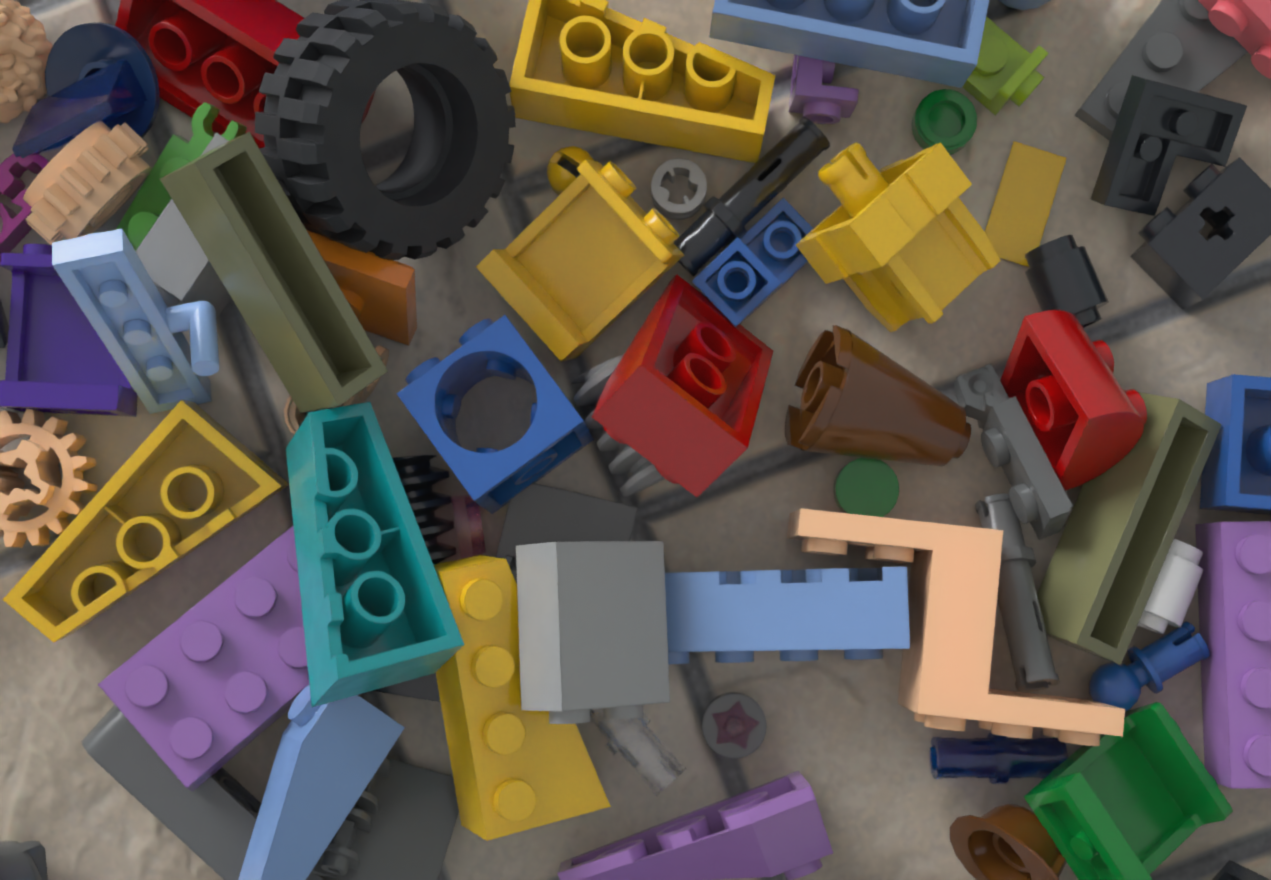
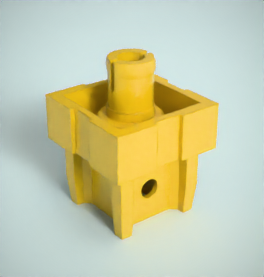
M941 142L917 152L914 156L905 160L901 159L882 167L880 170L869 159L866 150L860 143H853L830 160L832 164L827 163L818 171V177L821 182L830 188L841 205L796 244V247L825 284L844 279L865 308L889 332H894L908 321L924 318L928 324L935 323L943 315L942 310L979 275L992 269L1001 261L985 231L959 198L972 183Z

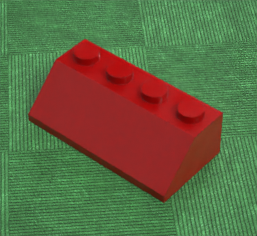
M121 0L115 26L135 38L148 54L157 74L160 98L193 118L195 111L203 103L206 102L214 105L220 111L212 123L213 132L219 135L224 134L227 126L233 120L247 127L246 133L250 132L259 149L265 147L264 135L255 133V112H264L266 95L259 93L265 72L274 74L279 62L273 58V55L284 38L297 40L300 37L295 29L298 23L305 18L277 0ZM375 91L373 92L372 96L370 97L367 103V106L363 114L362 123L367 117Z

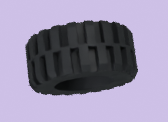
M340 0L328 4L324 14L312 12L299 22L295 29L300 37L297 40L284 38L275 51L273 58L279 64L274 74L265 72L259 93L266 95L264 112H255V133L264 135L265 147L260 148V151L305 229L352 249L365 253L372 252L375 256L391 260H400L403 257L414 260L434 254L437 251V247L444 249L451 247L465 236L462 228L465 226L475 228L489 212L485 208V204L489 198L496 199L499 196L506 181L500 178L504 164L512 162L515 145L508 144L509 128L516 127L515 109L513 106L507 105L505 95L510 93L511 89L505 71L493 66L498 60L495 51L486 38L476 37L477 32L474 26L461 16L447 14L444 8L427 3L401 0ZM397 71L407 85L413 103L414 130L407 154L399 167L387 179L374 185L365 169L361 155L360 129L367 103L378 85L391 73Z

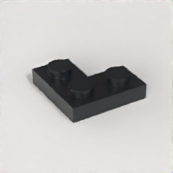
M1132 75L1091 200L1105 206L1155 216L1176 155L1226 167L1247 105Z

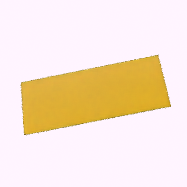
M1013 141L985 229V233L999 258L1029 267L1025 254L1040 245L1065 166L1066 157Z

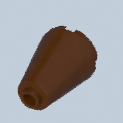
M832 325L833 332L824 330L818 336L804 360L794 385L803 389L800 409L788 405L785 420L787 445L798 448L801 451L939 467L945 466L952 458L957 459L964 453L971 437V424L966 422V411L961 405L848 329Z

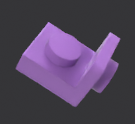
M794 55L788 112L802 113L804 117L816 124H835L840 122L841 117L849 118L858 103L859 90L822 85V83L831 84L835 63Z

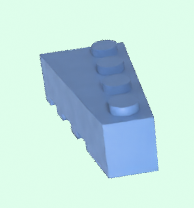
M907 567L665 573L668 664L690 663L689 652L715 651V662L741 663L754 662V651H779L780 661L819 660L818 650H844V659L866 660L882 659L883 649H910Z

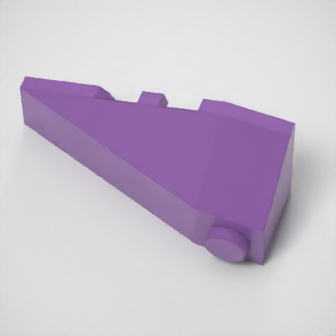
M796 771L560 863L557 874L560 880H714L773 877L784 872L786 880H793L820 869L823 866L820 858L833 854L813 790L803 775Z

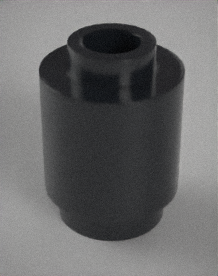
M1073 235L1054 239L1025 254L1030 267L1025 271V274L1041 311L1063 310L1070 312L1076 316L1083 328L1102 319L1098 308L1109 303L1085 246L1078 247Z

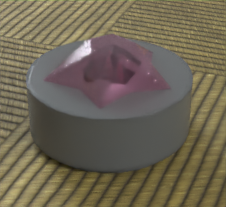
M728 692L721 694L707 705L703 713L702 731L704 738L710 748L721 756L727 758L746 757L760 747L766 735L767 723L762 708L754 699L743 693Z

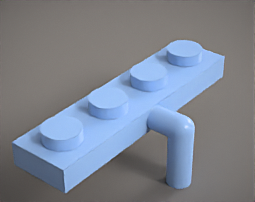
M123 229L91 233L82 237L53 242V267L148 412L153 414L172 410L181 400L195 402L196 404L212 402L211 383L208 376L219 371L217 319L214 306L208 301L201 300L167 307ZM190 330V345L182 333L183 331Z

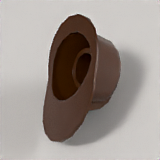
M1006 804L995 807L981 817L973 815L960 816L950 826V842L954 852L965 869L976 880H1059V876L1067 863L1035 813L1023 806Z

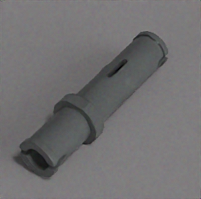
M995 494L985 497V501L979 500L975 504L981 527L1003 530L997 598L1016 677V689L1021 692L1049 688L1048 684L1055 686L1060 681L1058 674L1055 672L1044 618L1041 613L1031 567L1036 564L1033 548L1026 547L1020 520L1012 507L1009 494Z

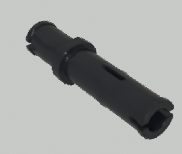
M803 116L798 121L799 123L760 158L719 199L712 196L704 204L707 211L673 242L684 254L678 262L693 277L730 239H736L737 237L740 239L745 235L747 230L744 226L773 198L782 192L815 158L830 147L827 137L811 120Z

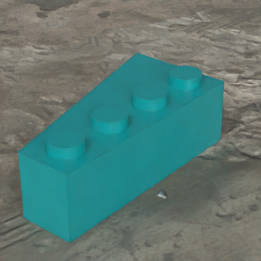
M371 402L309 412L287 445L286 457L310 696L313 708L433 674L464 646V642Z

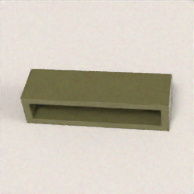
M250 132L208 151L160 178L300 413L340 406L388 372Z
M1141 392L1138 393L1142 396L1146 405L1147 421L1139 441L1116 465L1083 484L1037 592L1047 636L1119 665L1123 661L1222 426L1219 422L1180 399Z

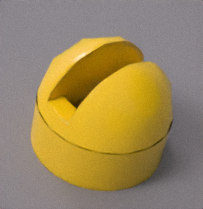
M569 146L559 149L551 156L547 165V177L552 190L557 195H560L576 179L573 174L558 165V163L566 159L578 167L585 159L594 161L593 157L586 150Z

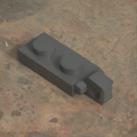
M992 364L958 376L954 384L958 403L965 409L966 416L976 419L978 427L983 429L981 433L983 450L993 467H1002L1011 485L1009 497L1017 517L1023 524L1030 522L1039 540L1059 533L1073 505L1016 397H1008Z

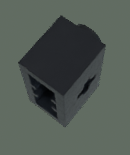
M1240 157L1221 171L1213 164L1209 165L1183 189L1191 198L1175 214L1168 207H1165L1138 232L1145 242L1130 257L1182 310L1203 300L1271 235V188ZM1205 220L1213 227L1207 236L1208 240L1199 233L1205 225Z

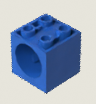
M506 315L495 322L491 318H487L473 325L460 337L459 343L462 345L460 348L442 361L438 357H433L418 365L406 377L405 381L408 385L396 393L471 498L491 514H494L525 488L539 481L594 440L584 420ZM498 376L516 380V377H519L534 385L537 393V403H532L530 428L520 440L500 451L493 448H476V452L462 448L456 433V418L459 414L463 397L475 384L486 378Z

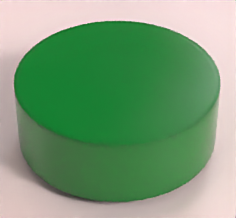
M941 89L931 92L921 100L913 114L912 133L916 142L923 149L941 142L950 155L963 149L975 133L977 127L975 107L965 95L958 91Z
M858 458L846 464L838 472L833 486L834 499L843 513L884 517L894 508L898 500L899 482L892 468L885 462L878 459Z

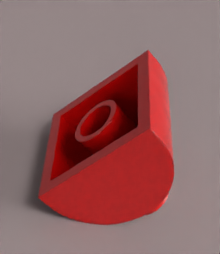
M1048 310L1024 316L1000 382L1008 397H1016L1066 491L1103 474L1134 448L1143 433L1144 425L1147 421V409L1142 396L1134 389L1124 391L1113 375L1114 358L1109 346L1103 340L1091 341L1076 316L1063 310Z

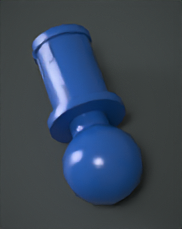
M1188 621L1182 623L1181 628H1176L1141 650L1136 646L1129 648L1127 653L1131 661L1130 664L1121 663L1119 665L1110 662L1100 665L1093 672L1089 681V694L1093 701L1120 707L1128 711L1137 703L1141 694V687L1146 685L1155 694L1163 691V682L1197 662L1209 658L1210 651L1200 633L1192 637L1191 633L1195 632V627Z

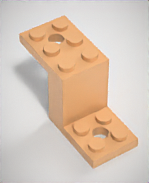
M802 508L789 514L787 539L802 540L801 552L829 556L847 555V548L850 545L866 547L865 559L893 563L911 562L908 590L910 649H903L898 704L914 712V721L923 722L925 727L965 731L966 719L978 720V728L991 730V734L1032 739L1033 727L1043 728L1042 735L1056 737L1060 742L1087 746H1100L1101 734L1123 737L1125 709L1090 699L989 688L1003 530Z

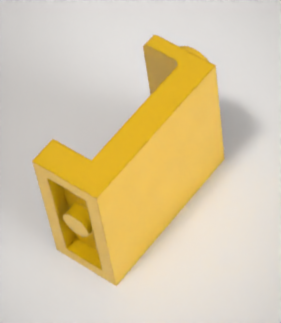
M585 159L576 168L580 175L505 249H493L476 266L561 362L577 358L684 256L673 243L679 238L676 229L656 209L652 208L646 213L630 196L636 190V186L611 161L603 166L600 162Z

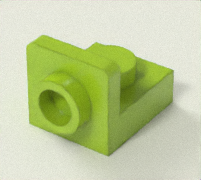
M986 16L977 65L962 88L995 116L1009 100L1020 107L1045 78L1036 69L1049 53L1039 45L1030 54Z

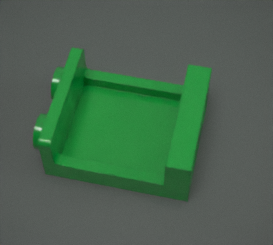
M1159 702L1125 711L1123 737L1101 734L1100 746L1082 745L1024 796L1078 880H1153L1150 874L1197 828L1204 824L1224 821L1233 812L1231 805L1218 788L1216 780L1206 770L1182 734L1177 722Z

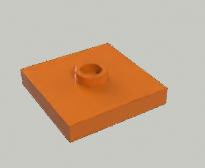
M307 230L363 329L409 346L417 329L415 269L391 259L380 258L372 252L365 253L352 249Z

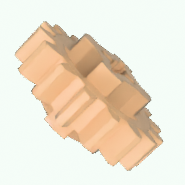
M26 409L22 420L15 412L7 410L0 412V537L4 535L6 547L23 548L27 538L32 546L49 545V529L60 535L70 524L67 517L70 514L78 515L86 507L85 504L79 501L81 493L95 492L98 487L97 484L84 480L83 471L97 465L96 459L79 456L77 453L87 441L86 438L76 433L64 436L68 425L66 420L52 416L45 422L44 412L33 409ZM30 437L28 441L22 439L15 450L7 452L1 450V448L13 440ZM59 462L61 463L63 479H61L58 467ZM9 466L25 468V476L31 479V484L38 487L41 491L24 489L25 482L18 478L19 474L11 470ZM44 505L49 508L36 518L18 521L20 516H27L32 507Z

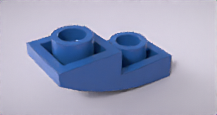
M783 197L740 239L737 237L692 280V283L736 328L808 263L807 259L796 247V244L813 227Z

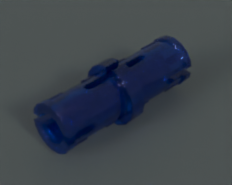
M991 732L987 738L933 737L931 739L932 747H930L929 751L930 769L934 779L984 778L989 779L991 784H1007L1009 779H1044L1068 758L1065 742L1058 741L1056 737L1019 739L1007 738V736L991 734Z

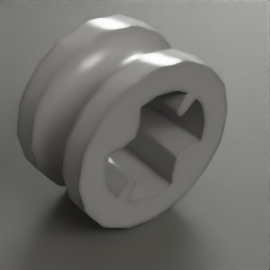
M675 158L665 161L656 169L651 182V198L655 208L662 215L675 220L687 219L699 212L705 202L707 181L704 172L696 163L688 159ZM675 175L688 177V188L696 192L694 198L689 200L684 195L683 204L670 202L669 190L661 187L666 179L674 183Z

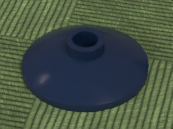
M102 22L76 25L65 31L56 40L48 55L45 83L50 105L63 127L73 137H76L98 121L104 122L111 130L119 124L121 126L125 122L143 138L156 119L160 91L153 63L139 42L126 31ZM111 76L113 77L116 84V92L112 89L110 84Z

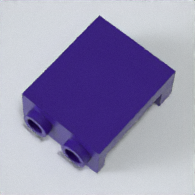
M24 244L23 253H1L0 266L11 271L12 288L5 380H0V409L11 412H25L26 409H33L52 414L136 417L138 395L53 267L52 245Z

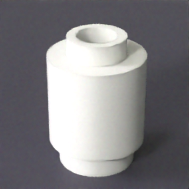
M1177 539L1173 540L1137 626L1159 634H1164L1167 625L1181 628L1203 573V569L1198 566L1203 555L1201 550Z

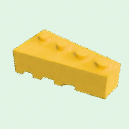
M528 0L509 86L511 89V105L515 109V118L756 163L760 156L775 75L701 42L692 45L667 33V27L647 18L640 22L610 9L609 2L606 0Z
M181 400L2 600L53 643L88 624L283 490L289 483L195 402Z
M478 555L434 564L464 642V646L436 671L461 826L488 841L611 807L577 725L549 724V711L521 710L517 583L507 560Z

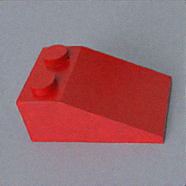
M676 274L668 283L605 384L592 418L603 426L606 433L612 439L621 444L629 445L651 462L666 480L674 484H680L695 497H698L748 449L774 351L741 324L735 328L702 293Z

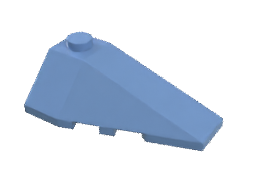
M306 686L295 698L289 709L288 719L291 721L282 733L238 880H306L405 727L359 695L312 708L310 686Z

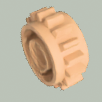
M102 121L92 124L71 140L42 169L26 190L23 200L32 207V213L26 218L27 224L50 245L57 240L61 241L63 238L72 239L95 233L130 199L151 172L152 167L141 158L148 151L149 148L147 146L149 144L125 122L121 126L119 124L116 125L112 130Z

